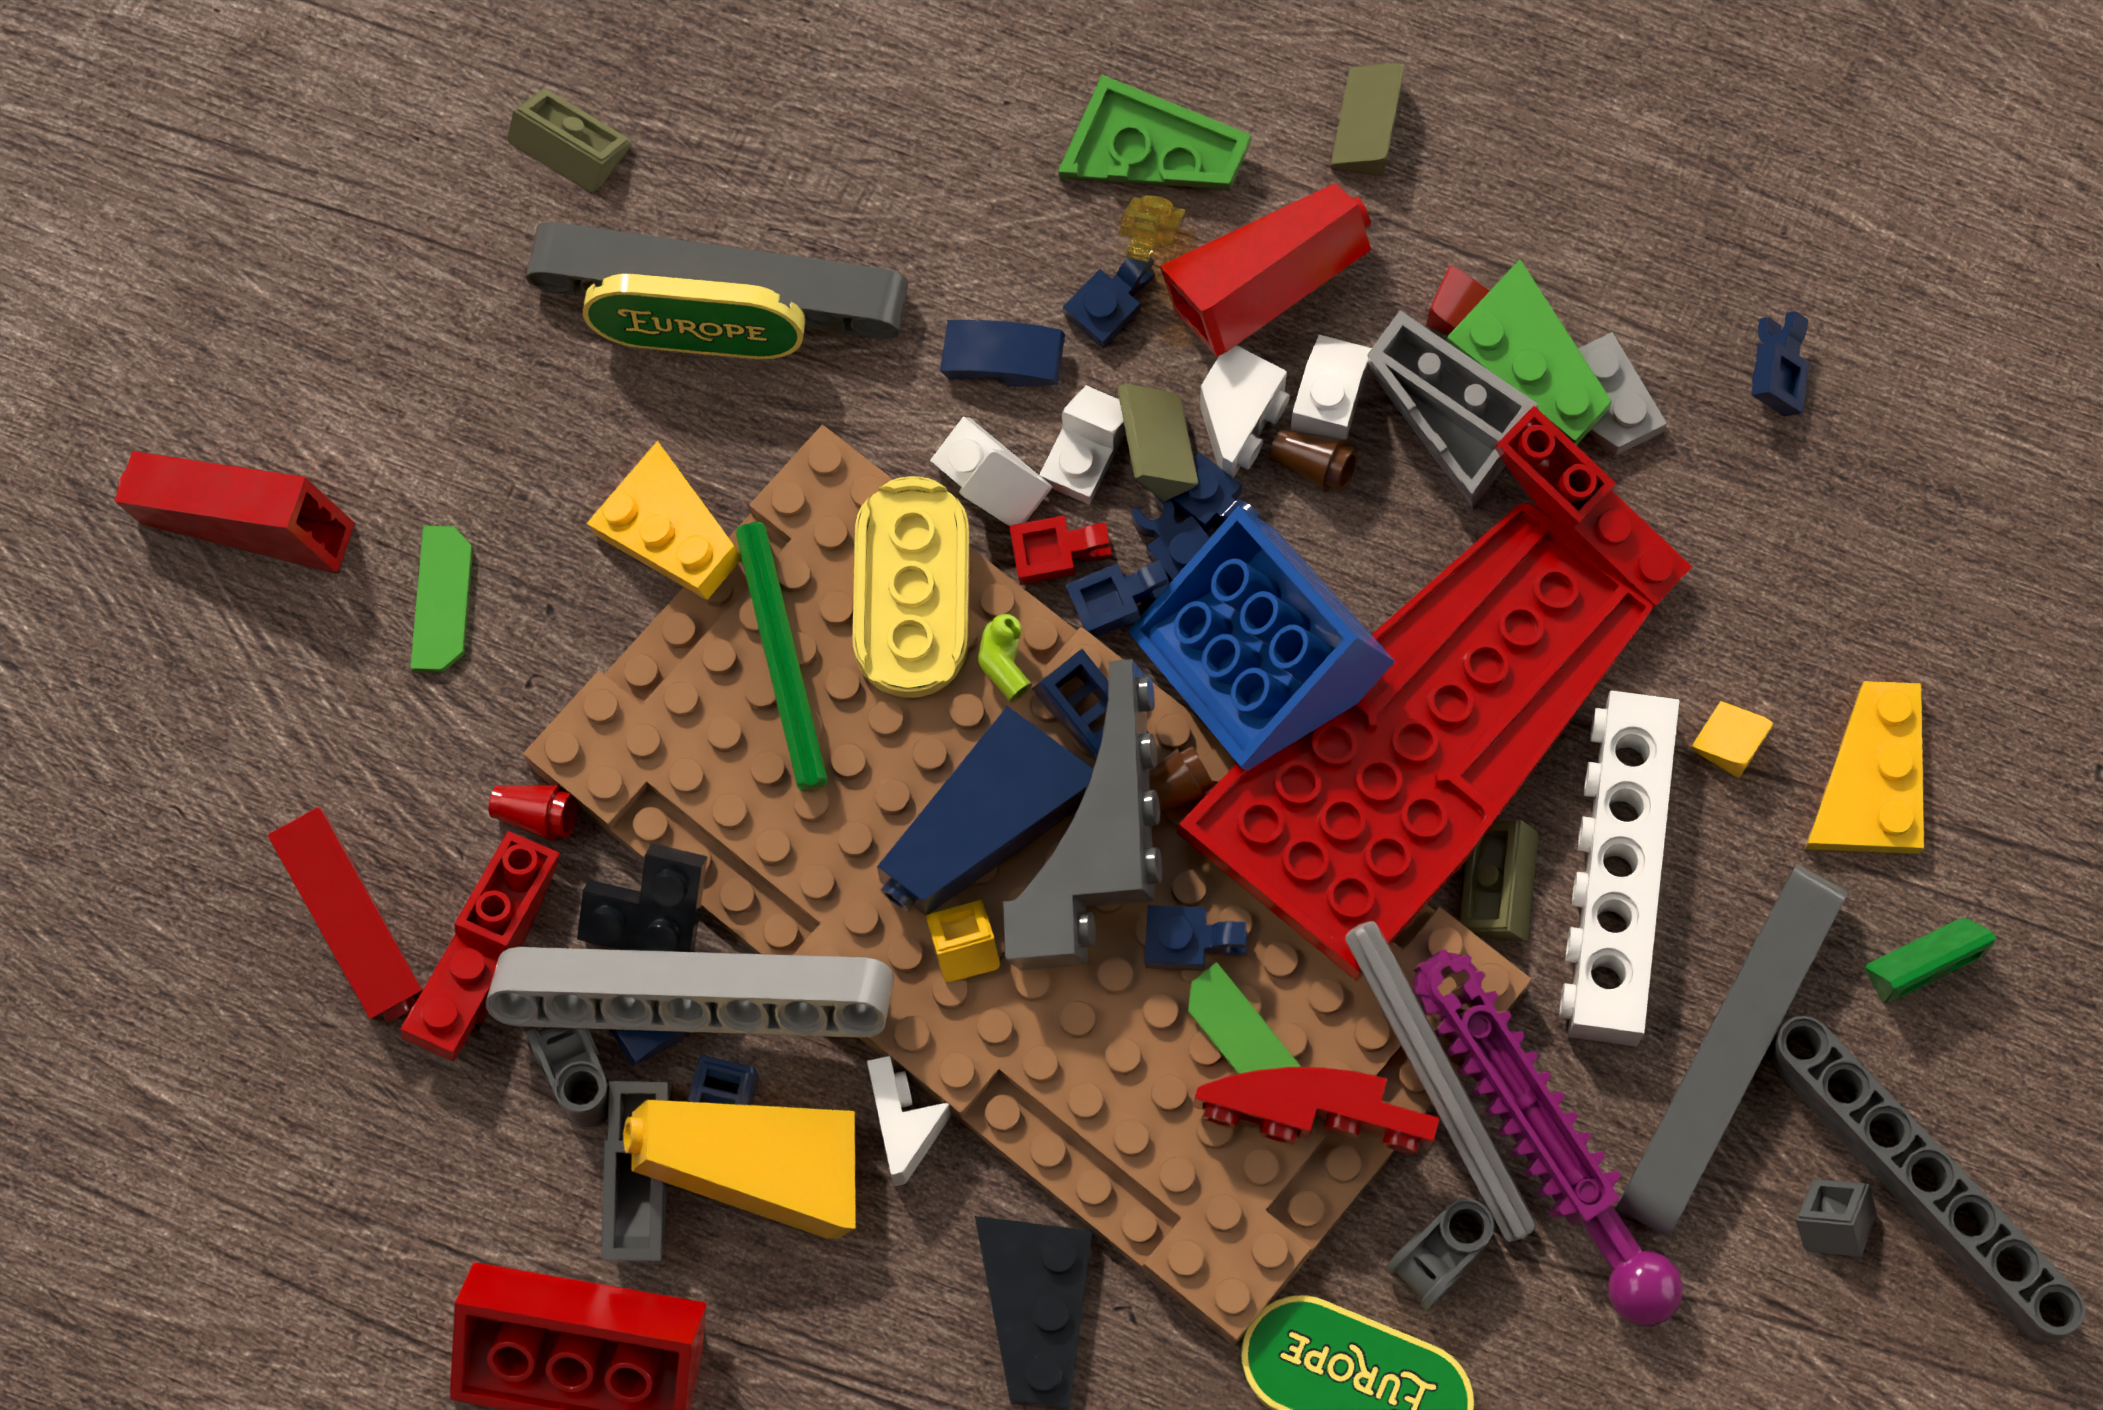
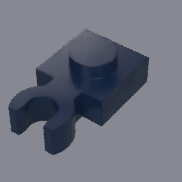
M1155 496V503L1163 512V515L1158 519L1151 520L1146 518L1142 511L1136 507L1132 510V522L1140 534L1156 539L1147 545L1146 554L1152 562L1160 560L1170 584L1210 538L1192 515L1178 524L1174 518L1175 508L1171 499L1163 501Z

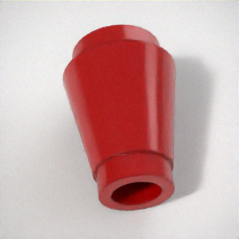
M496 785L491 792L488 805L491 818L501 820L504 823L549 841H554L557 837L568 838L576 825L579 805L573 796L563 791L560 785Z

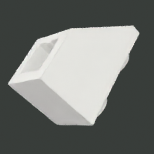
M1237 345L1217 358L1201 385L1200 410L1217 465L1233 478L1240 467L1248 470L1252 466L1263 445V440L1258 438L1267 421L1274 425L1278 422L1290 399V395L1285 392L1287 371Z

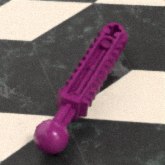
M1446 949L1436 952L1434 957L1426 962H1421L1415 967L1414 972L1416 975L1413 980L1412 991L1425 1015L1434 1017L1438 1022L1433 1029L1436 1036L1446 1035L1450 1040L1451 1044L1445 1051L1448 1057L1456 1055L1461 1057L1464 1064L1458 1073L1461 1077L1472 1075L1477 1082L1471 1093L1474 1097L1486 1095L1490 1101L1484 1113L1487 1117L1499 1115L1503 1125L1499 1129L1498 1134L1500 1137L1512 1135L1516 1141L1511 1154L1513 1157L1525 1155L1530 1162L1524 1174L1526 1177L1538 1175L1543 1182L1537 1192L1540 1198L1552 1196L1555 1203L1548 1212L1551 1218L1565 1216L1571 1226L1582 1223L1612 1269L1608 1282V1294L1613 1309L1624 1320L1637 1326L1654 1327L1666 1322L1680 1306L1684 1285L1678 1268L1665 1256L1654 1251H1642L1613 1208L1612 1204L1620 1200L1613 1189L1621 1177L1620 1172L1613 1171L1605 1174L1602 1172L1599 1165L1606 1155L1603 1151L1590 1154L1585 1145L1591 1138L1589 1132L1577 1134L1572 1126L1578 1117L1576 1112L1564 1113L1559 1104L1565 1097L1562 1091L1550 1093L1546 1084L1551 1078V1074L1549 1071L1537 1073L1533 1067V1063L1538 1057L1535 1051L1523 1052L1519 1044L1525 1037L1522 1031L1510 1032L1506 1024L1512 1015L1509 1011L1500 1013L1496 1011L1493 1004L1499 995L1496 991L1487 993L1483 991L1481 982L1485 978V974L1483 971L1478 972L1477 968L1471 963L1472 957L1467 954L1461 956L1456 953H1448ZM1452 977L1457 987L1450 994L1443 996L1437 986L1444 979ZM1466 1003L1469 1009L1457 1014L1456 1010Z

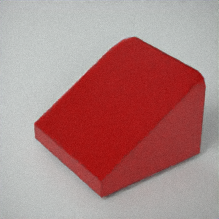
M1449 266L1429 309L1426 326L1449 335L1490 290L1462 270Z

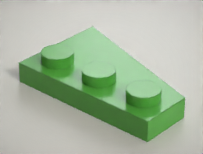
M1101 75L1061 163L1058 174L1059 178L1231 190L1252 143V136Z
M1520 259L1447 337L1449 344L1538 404V410L1575 445L1586 436L1611 407L1612 400Z

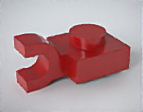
M1064 515L1009 526L1020 585L1076 575L1073 559L1080 558L1085 561H1097L1113 558L1106 522L1068 531Z

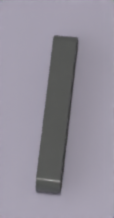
M545 222L537 225L526 275L528 283L538 289L581 297L586 296V291L591 285L595 284L596 287H600L604 278L617 274H637L755 285L770 289L779 294V302L789 308L791 301L794 302L805 315L806 329L877 339H890L898 336L908 287L906 277L884 268L558 222Z
M1796 863L1615 1208L1616 1210L1666 1237L1670 1236L1837 916L1849 889Z
M1797 1016L1785 1022L1770 1045V1063L1775 1071L2028 1338L2043 1345L2056 1344L2077 1330L2084 1320L2085 1305L2083 1298L2074 1286L1824 1024L1809 1016ZM1789 1037H1800L1808 1041L1813 1049V1058L1808 1060L1795 1058L1787 1049L1786 1039ZM1830 1080H1841L1850 1085L1854 1092V1102L1843 1104L1834 1100L1828 1092V1082ZM1881 1123L1888 1126L1895 1134V1146L1885 1148L1876 1144L1870 1137V1124ZM1923 1167L1930 1170L1937 1179V1191L1926 1192L1916 1187L1911 1177L1912 1168ZM1955 1211L1969 1212L1976 1218L1980 1229L1978 1236H1965L1957 1230L1953 1220ZM1997 1256H2010L2018 1262L2022 1272L2020 1281H2008L1999 1274L1996 1267ZM2041 1300H2050L2060 1306L2064 1314L2062 1327L2050 1326L2044 1322L2039 1313Z

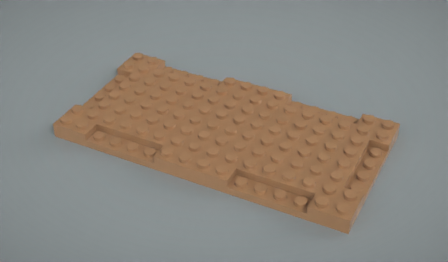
M822 424L749 504L751 513L739 526L752 522H762L766 527L828 779L827 785L812 791H800L797 788L742 560L708 600L683 587L605 674L600 670L597 671L526 749L523 756L530 769L550 785H560L563 791L570 793L579 805L580 810L642 861H644L645 854L651 843L708 856L701 909L754 953L866 957L885 963L894 974V984L885 1028L881 1033L872 1037L858 1038L882 1058L890 1056L892 1066L899 1072L906 1071L907 1078L938 1104L948 1103L950 1113L1236 1347L1245 1336L1251 1324L1265 1307L1274 1301L1396 1150L1382 1145L1383 1136L1360 1130L1358 1138L1330 1132L1324 1128L1326 1120L1314 1117L1308 1140L1296 1137L1294 1144L1281 1143L1260 1135L1261 1126L1238 1120L1236 1128L1225 1127L1204 1120L1202 1118L1204 1110L1193 1107L1197 1087L1227 1076L1237 1075V1073L1188 1013L1192 981L1217 962L1301 1067L1349 1070L1387 1078L1381 1102L1427 1114L1433 1104L1365 976L1362 975L1356 982L1177 834L1179 823L1200 801L1160 814L1159 825L1152 826V848H1159L1163 868L1161 883H1154L1155 901L1086 907V912L1091 911L1093 913L1096 926L1095 946L1088 947V965L1019 970L1005 960L1003 901L1016 900L1029 886L1053 855L1077 813L1076 810L931 912H938L982 899L1000 961V967L996 970L954 982L944 981L926 916L913 906L906 912L894 905L882 894L881 888L884 885L879 879L878 864L1006 706L1017 712L1094 769L1096 761L1048 710L1032 688L1082 648L1108 681L1109 661L1124 659L1083 627H1080L1078 630L1073 628L969 546L968 650L961 670L947 686L923 697L902 698L887 694L876 688L861 672L853 648L855 524L858 512L867 498L869 500L873 494L879 491V487L893 479ZM735 530L729 536V539L740 553ZM1001 614L1012 615L1021 624L1022 633L1019 638L1014 663L1032 683L1030 690L1013 703L1009 702L984 673L978 663L983 631L989 622ZM1076 675L1062 686L1059 691L1067 698L1084 683ZM1153 683L1155 707L1153 711H1148L1146 714L1147 730L1149 733L1154 734L1156 740L1157 765L1176 748L1181 753L1193 746L1214 785H1216L1237 762L1202 720ZM1092 692L1073 708L1081 716L1100 700ZM1106 711L1088 725L1094 735L1104 727ZM1212 789L1203 793L1204 796H1206ZM1426 904L1389 945L1411 989H1413V980L1416 975L1414 972L1415 967L1421 962H1426L1434 957L1436 952L1446 949L1448 953H1456L1461 956L1469 955L1472 957L1471 963L1477 968L1478 972L1483 971L1485 974V978L1481 982L1483 991L1485 993L1496 991L1499 995L1493 1004L1498 1013L1510 1012L1527 992L1532 980L1441 907L1435 911ZM1148 905L1207 908V925L1225 921L1246 922V931L1248 932L1247 957L1205 954L1204 971L1146 968L1144 961ZM1449 977L1444 979L1437 987L1439 992L1445 996L1450 994L1457 985L1453 978ZM1466 1003L1463 1004L1462 1007L1456 1010V1013L1460 1014L1469 1009ZM1426 1016L1434 1029L1438 1022L1434 1017ZM1446 1035L1438 1036V1040L1444 1051H1446L1451 1044L1450 1040ZM1459 1055L1448 1057L1455 1072L1459 1075L1458 1071L1464 1064L1463 1060Z

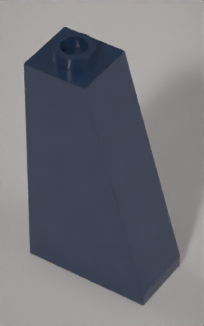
M1006 706L878 864L879 879L884 885L881 888L882 894L894 905L906 912L913 906L925 916L930 914L1078 810L1094 769L1017 712Z

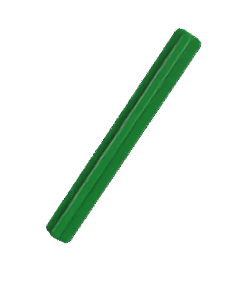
M762 522L744 524L736 529V538L797 788L800 791H812L827 785L828 779L766 527Z

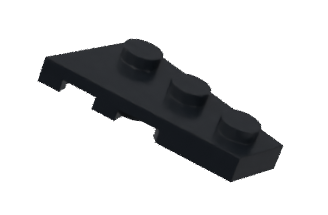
M975 1216L1010 1404L1070 1410L1092 1231Z

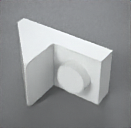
M1085 386L1064 408L1062 412L1063 428L1039 476L1053 486L1052 489L1090 505L1126 431L1119 399Z
M963 416L930 460L962 487L959 493L964 498L1009 526L1026 523L1053 488V486L969 417Z
M887 1056L869 1060L867 1063L893 1184L898 1186L906 1184L948 1122L951 1113L948 1103L902 1112L903 1107L913 1105L906 1071L894 1073L891 1057Z

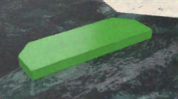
M423 526L411 657L412 672L444 673L465 654L473 547L454 526Z
M1217 962L1192 981L1188 1013L1237 1074L1263 1069L1301 1067Z

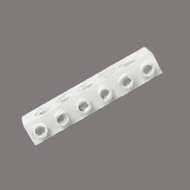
M1610 690L1604 709H1594L1590 742L1600 743L1598 763H1588L1584 787V796L1594 797L1592 818L1582 817L1578 840V851L1588 852L1586 873L1576 872L1572 894V906L1582 907L1580 927H1570L1566 947V962L1575 963L1573 984H1563L1559 1018L1569 1019L1567 1037L1637 1047L1644 1035L1679 699ZM1621 748L1635 749L1643 757L1644 764L1637 767L1626 766L1619 761L1615 751ZM1615 802H1626L1635 808L1638 818L1630 822L1618 820L1611 813L1609 806ZM1612 856L1621 857L1630 864L1632 874L1626 877H1616L1606 870L1603 860ZM1606 911L1615 912L1624 919L1627 929L1620 933L1608 932L1600 926L1597 915ZM1598 967L1610 968L1619 976L1621 985L1615 989L1601 988L1593 981L1591 971Z

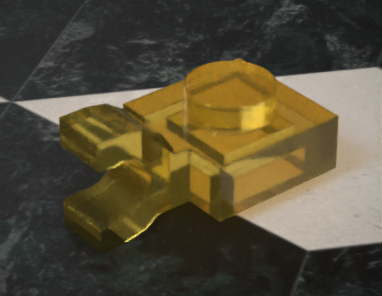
M1158 196L1133 197L1123 214L1119 232L1121 236L1132 238L1126 257L1148 262L1156 244L1172 248L1182 231L1186 210L1173 207L1171 201Z

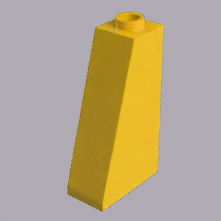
M646 1100L632 1112V1117L626 1119L623 1145L626 1153H632L633 1172L826 1239H839L855 1229V1111Z

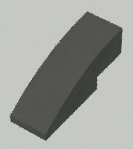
M609 1081L608 1140L604 1142L601 1260L662 1261L668 1183L632 1171V1153H626L624 1150L623 1133L626 1119L632 1117V1112L646 1100L673 1101V1083Z

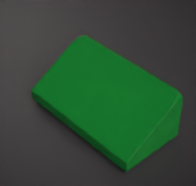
M1960 918L1868 963L1865 966V972L1882 1002L1889 1004L1984 957L1995 944L1996 937L1991 930L1974 921Z

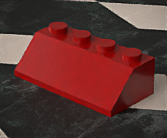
M473 1262L455 1301L449 1400L503 1410H691L703 1351L707 1302Z

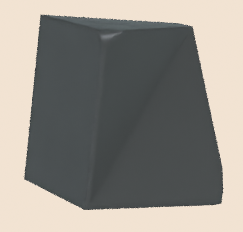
M1812 1179L1796 1218L1803 1248L1809 1252L1861 1257L1877 1216L1870 1184Z

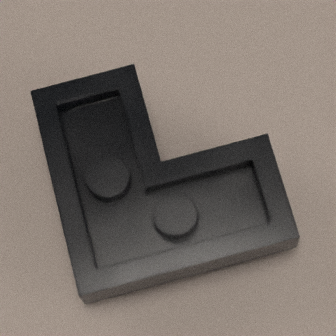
M651 843L645 854L640 891L589 880L582 892L577 940L618 950L694 952L708 856Z

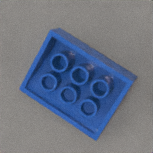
M1240 506L1233 511L1142 614L1141 619L1137 620L1127 631L1240 767L1247 771L1355 706L1395 662L1276 529Z

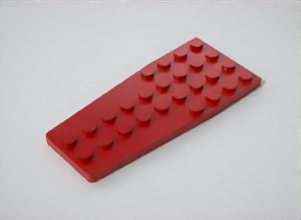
M1520 503L1371 634L1395 662L1355 706L1248 771L1236 763L1179 823L1177 834L1357 982L1363 973L1345 941L1346 934L1360 924L1373 921L1380 928L1388 945L1396 939L1468 859L1646 622L1653 608V603L1530 503Z

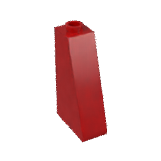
M1336 183L1160 265L1174 311L1210 351L1218 357L1228 352L1371 251L1365 230L1371 226V220L1365 205L1359 197L1351 198Z
M132 451L126 470L119 479L118 492L114 500L117 505L142 525L337 574L355 525L353 520L304 476Z
M318 806L267 834L369 1019L382 1013L385 1021L389 1023L409 1012L415 1004L413 996L423 989L326 812Z

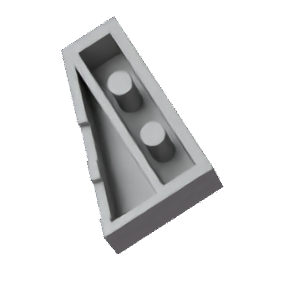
M1400 310L1367 354L1370 373L1470 507L1474 509L1505 467V463L1494 446L1533 405L1538 409V404Z

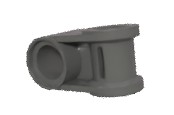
M532 1027L525 1030L545 1078H548L555 1097L569 1120L578 1126L584 1127L596 1126L608 1118L609 1081L598 1056L600 1053L590 1029L546 1027L538 1031ZM589 1083L599 1087L597 1095L588 1104L577 1105L570 1102L572 1093L580 1085Z
M1467 1198L1456 1200L1447 1206L1423 1232L1416 1234L1385 1266L1384 1270L1390 1276L1397 1274L1422 1298L1420 1306L1428 1312L1463 1277L1464 1272L1488 1247L1494 1229L1491 1213L1485 1205L1477 1200ZM1460 1216L1472 1217L1481 1226L1482 1236L1474 1243H1460L1451 1235L1449 1224Z

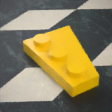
M658 441L586 523L600 539L706 600L710 598L742 560L739 551Z
M1863 682L1805 849L1920 854L1924 849L1920 683Z

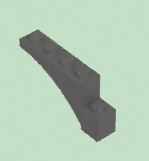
M1132 659L1109 661L1108 705L1102 742L1090 783L1072 823L1053 855L1029 886L1016 900L1003 901L1005 960L1019 970L1088 965V947L1095 946L1096 926L1093 913L1091 911L1086 912V907L1155 901L1154 883H1161L1163 868L1159 848H1152V826L1159 825L1160 806L1156 790H1150L1149 768H1156L1157 746L1154 734L1147 733L1146 712L1154 710L1155 694L1151 677L1145 676V673Z

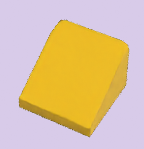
M1720 701L1690 749L1739 779L1769 734L1774 723L1761 715Z
M982 899L926 915L945 982H954L990 972L1000 967L995 939Z

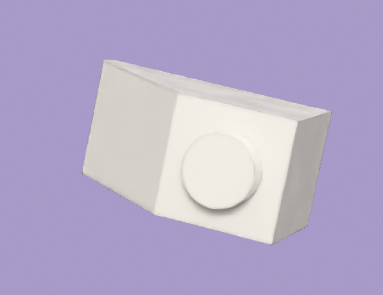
M1323 335L1318 336L1299 388L1292 412L1290 431L1347 441L1369 365L1367 354L1372 348Z

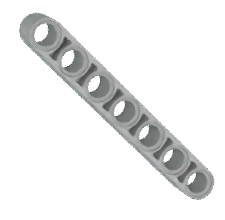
M515 947L503 951L498 958L486 999V1009L497 1021L513 1026L872 1037L881 1033L885 1028L894 984V974L885 963L866 957Z

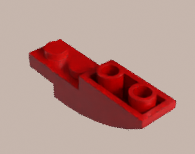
M1534 405L1494 446L1507 468L1541 512L1653 603V608L1692 568L1675 549L1611 490L1616 483Z
M507 831L454 923L455 935L400 1028L401 1039L450 1061H455L476 1022L483 1024L489 1013L486 1009V999L499 956L509 948L522 947L529 934L559 862V852Z
M1283 1067L1227 1076L1198 1086L1193 1103L1194 1108L1204 1110L1202 1118L1208 1122L1236 1128L1238 1120L1261 1126V1136L1281 1143L1294 1144L1296 1137L1308 1140L1314 1117L1326 1120L1324 1128L1330 1132L1358 1138L1360 1130L1383 1136V1146L1408 1154H1417L1418 1147L1425 1149L1431 1147L1440 1119L1381 1102L1387 1078L1356 1071L1324 1067Z

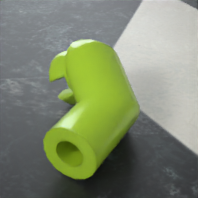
M1001 614L989 622L983 631L978 663L984 673L1009 702L1013 703L1030 690L1032 683L1014 663L1019 638L1022 633L1021 624L1014 616Z

